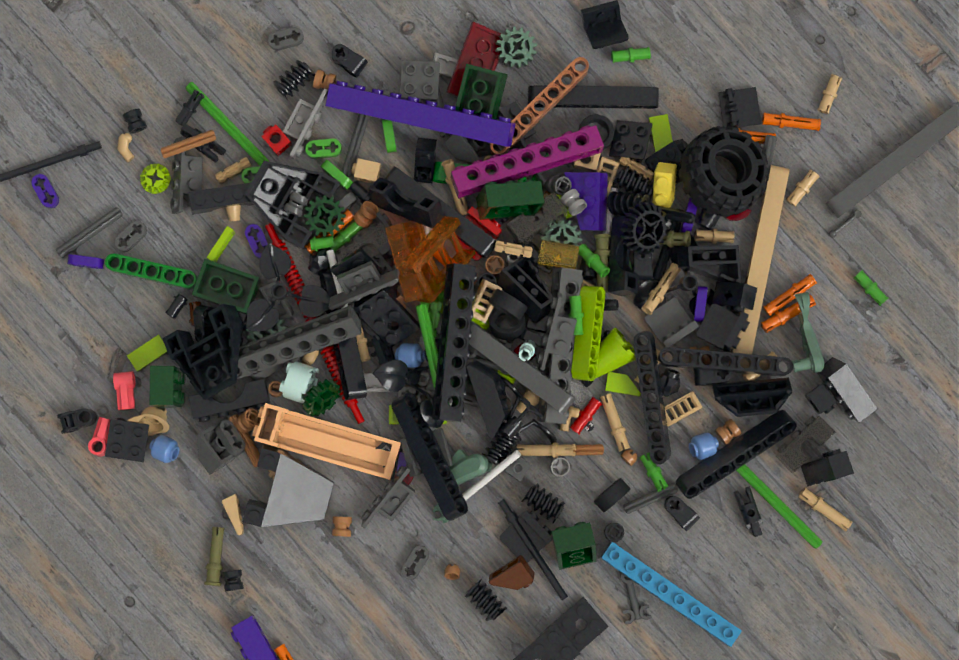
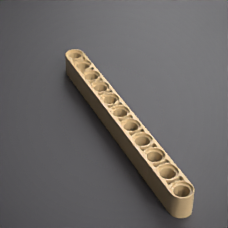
M774 165L770 167L769 180L763 194L745 284L757 287L753 310L744 311L749 314L748 321L750 324L745 332L742 331L739 335L741 341L736 349L732 348L731 353L752 354L789 176L788 168ZM741 359L740 365L746 369L749 367V362L746 359Z

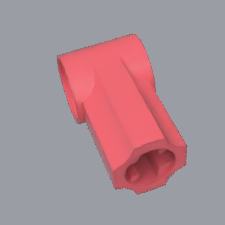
M134 372L114 373L113 383L117 392L118 410L135 409L134 388L136 382Z
M99 417L93 437L88 443L89 451L99 457L105 456L110 427L109 419ZM101 442L103 448L101 451L96 452L94 449L95 445Z

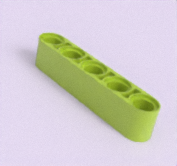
M583 286L580 290L582 313H584L582 318L584 335L575 336L571 374L575 380L594 381L598 368L605 290L603 287Z

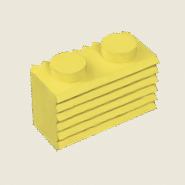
M663 162L657 164L654 171L652 201L656 206L670 208L675 199L676 164Z

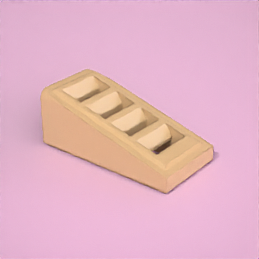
M602 156L597 172L601 173L602 170L612 174L611 177L608 176V199L620 162ZM604 163L612 165L614 169L604 167L603 165Z
M482 279L472 303L474 318L486 323L494 306L488 300L483 299L482 296L484 294L491 299L496 289L502 290L501 287ZM486 287L493 290L492 294L485 291ZM479 302L487 304V308L478 305ZM476 308L484 311V315L475 312Z
M693 391L665 406L667 427L702 408ZM687 398L691 399L695 408H691L687 401ZM682 401L688 410V412L686 413L680 405V402ZM675 405L681 414L679 417L673 408ZM668 409L674 417L672 421L666 412Z
M234 494L222 500V504L237 535H243L244 526L237 494Z

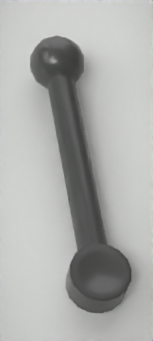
M856 210L852 217L835 230H831L829 236L835 237L836 233L851 221L861 217V211Z

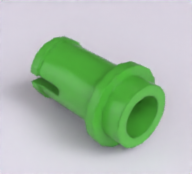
M333 235L316 238L315 236L313 239H310L311 250L316 252L318 249L335 248Z

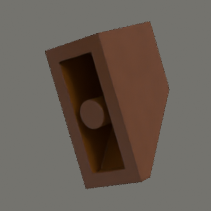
M520 555L491 573L489 584L519 590L522 587L527 588L533 583L535 572L524 557Z

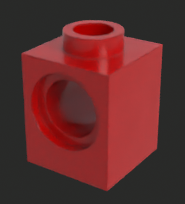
M276 124L273 127L272 125L267 127L263 131L264 135L261 137L278 157L292 146L291 141ZM274 135L281 137L278 143L271 142V138Z

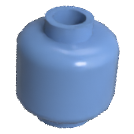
M403 343L395 352V359L403 361L407 368H418L425 360L424 351L416 343Z
M707 432L692 437L689 443L691 455L698 460H704L716 454L719 447L717 438Z
M160 435L153 439L149 446L151 456L163 463L174 461L180 451L177 441L165 435Z

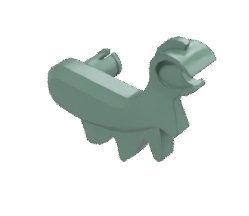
M809 292L794 294L801 311L798 315L800 321L799 332L802 333L803 350L806 351L807 358L792 360L793 371L796 373L811 369L813 373L822 372L824 359L816 335L808 320L810 309Z
M460 449L454 454L452 466H449L459 485L483 475L487 471H491L492 462L480 454L468 456L464 450ZM437 503V505L433 509V512L440 511L441 517L433 518V520L443 521V523H447L449 520H447L443 516L440 507Z

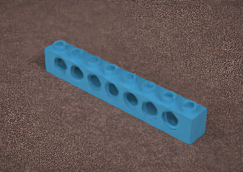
M610 542L600 558L727 646L732 647L742 630L615 543Z

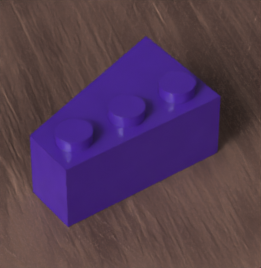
M564 172L565 177L571 181V189H576L580 194V199H584L587 203V207L576 215L580 230L606 231L608 174L600 172Z

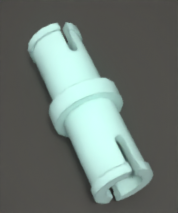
M526 340L521 345L519 358L522 361L529 360L534 355L536 347L534 341L529 340L527 342Z

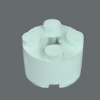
M298 361L294 363L289 362L286 368V379L281 382L279 391L283 392L284 398L304 403L303 398L308 396L307 392L312 386H317L318 378H315V373L319 374V369Z

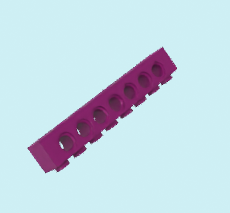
M587 125L576 132L568 131L557 138L549 137L544 142L538 144L530 143L523 149L515 148L504 155L496 154L485 161L477 160L466 167L458 166L451 171L450 178L459 199L480 192L489 182L504 184L507 181H515L602 153L604 144L597 126L590 127ZM581 140L585 145H578L576 141ZM564 146L567 148V150L561 151L558 149V147ZM547 152L549 156L543 157L540 153ZM527 157L531 162L525 163L522 158ZM510 163L513 165V168L508 169L504 164ZM492 169L495 171V173L488 174L486 173V170ZM475 175L477 179L470 180L467 176Z

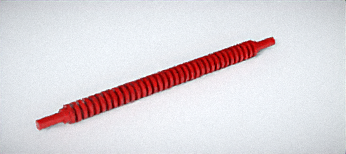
M271 224L266 225L265 228L272 240V245L290 255L288 248L285 247V242H282L281 239L279 240L274 227ZM292 260L291 268L284 277L288 278L286 281L289 283V287H292L290 289L291 292L302 296V289L305 284L301 283L303 280L300 278L301 275L297 274L299 271L296 269V265H293L294 261ZM295 298V300L298 301L297 305H299L301 299ZM304 315L303 317L304 319H306L305 322H307L320 316L308 317ZM324 347L320 349L323 350L320 354H325L322 358L323 360L327 359L324 362L328 364L327 368H331L328 371L329 373L334 372L331 374V377H336L333 381L337 382L340 386L339 389L342 390L336 356H334L335 352L332 351L334 347ZM357 399L343 402L344 405L347 404V407L351 409L358 424L365 421L357 406Z

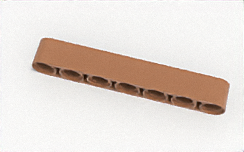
M583 57L574 59L511 121L516 123L515 131L518 134L513 138L512 145L504 146L502 151H496L493 148L495 144L490 143L491 154H506L588 73L589 63L587 59ZM582 64L585 70L577 71L575 65ZM564 77H568L571 79L572 82L568 85H565L562 83L561 79ZM554 90L558 93V96L551 98L548 96V92ZM540 103L544 105L545 109L537 111L534 106ZM529 117L531 123L525 125L521 122V118Z

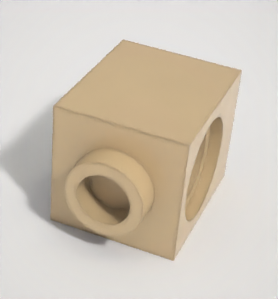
M601 153L590 156L591 161L588 164H584L580 160L574 161V168L587 172H596Z
M358 158L357 163L353 164L351 174H354V179L357 181L373 184L379 178L381 164Z

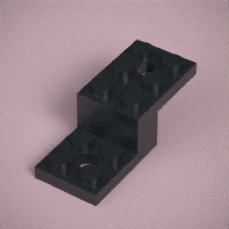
M361 247L331 267V272L337 277V275L372 261L380 275L385 274ZM396 284L380 289L375 294L366 295L354 303V311L390 348L420 329L419 322L396 299L398 288ZM396 321L398 325L391 326L389 325V322Z
M582 597L540 633V636L513 660H535L537 658L541 660H574L580 655L582 649L609 626L587 600ZM578 619L586 620L587 626L585 629L579 630L576 628V621Z

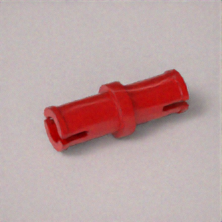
M592 397L583 411L580 410L579 417H577L570 428L580 435L586 424L593 420L592 416L602 403Z

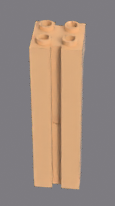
M265 403L264 407L261 406L258 414L261 421L259 426L255 425L252 436L255 437L254 441L391 480L401 447L400 442L303 415ZM382 442H386L391 446V451L376 448Z

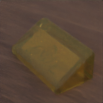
M543 240L541 241L538 264L576 269L579 246Z

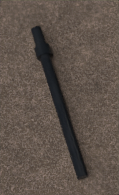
M100 141L89 145L83 144L77 146V149L0 174V182L77 156H86L89 152L101 149L102 145Z
M505 499L498 502L506 515L507 522L512 524L560 599L564 600L567 598L568 595L518 521L515 511L511 510Z

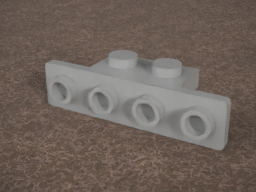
M325 88L315 106L299 99L283 130L285 135L297 140L290 153V157L294 160L296 156L300 157L304 149L302 145L305 139L309 140L313 132L311 129L313 124L319 121L322 114L320 113L322 106L326 107L328 90Z

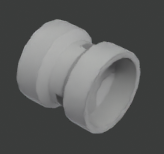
M576 189L569 190L561 197V202L568 207V211L572 216L581 213L587 207V203L584 199H580V194Z
M556 458L552 461L550 470L553 475L563 477L568 474L570 464L565 458Z

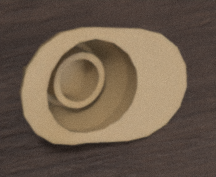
M150 406L145 408L140 415L128 419L129 422L149 424L148 436L165 433L169 430L166 408Z

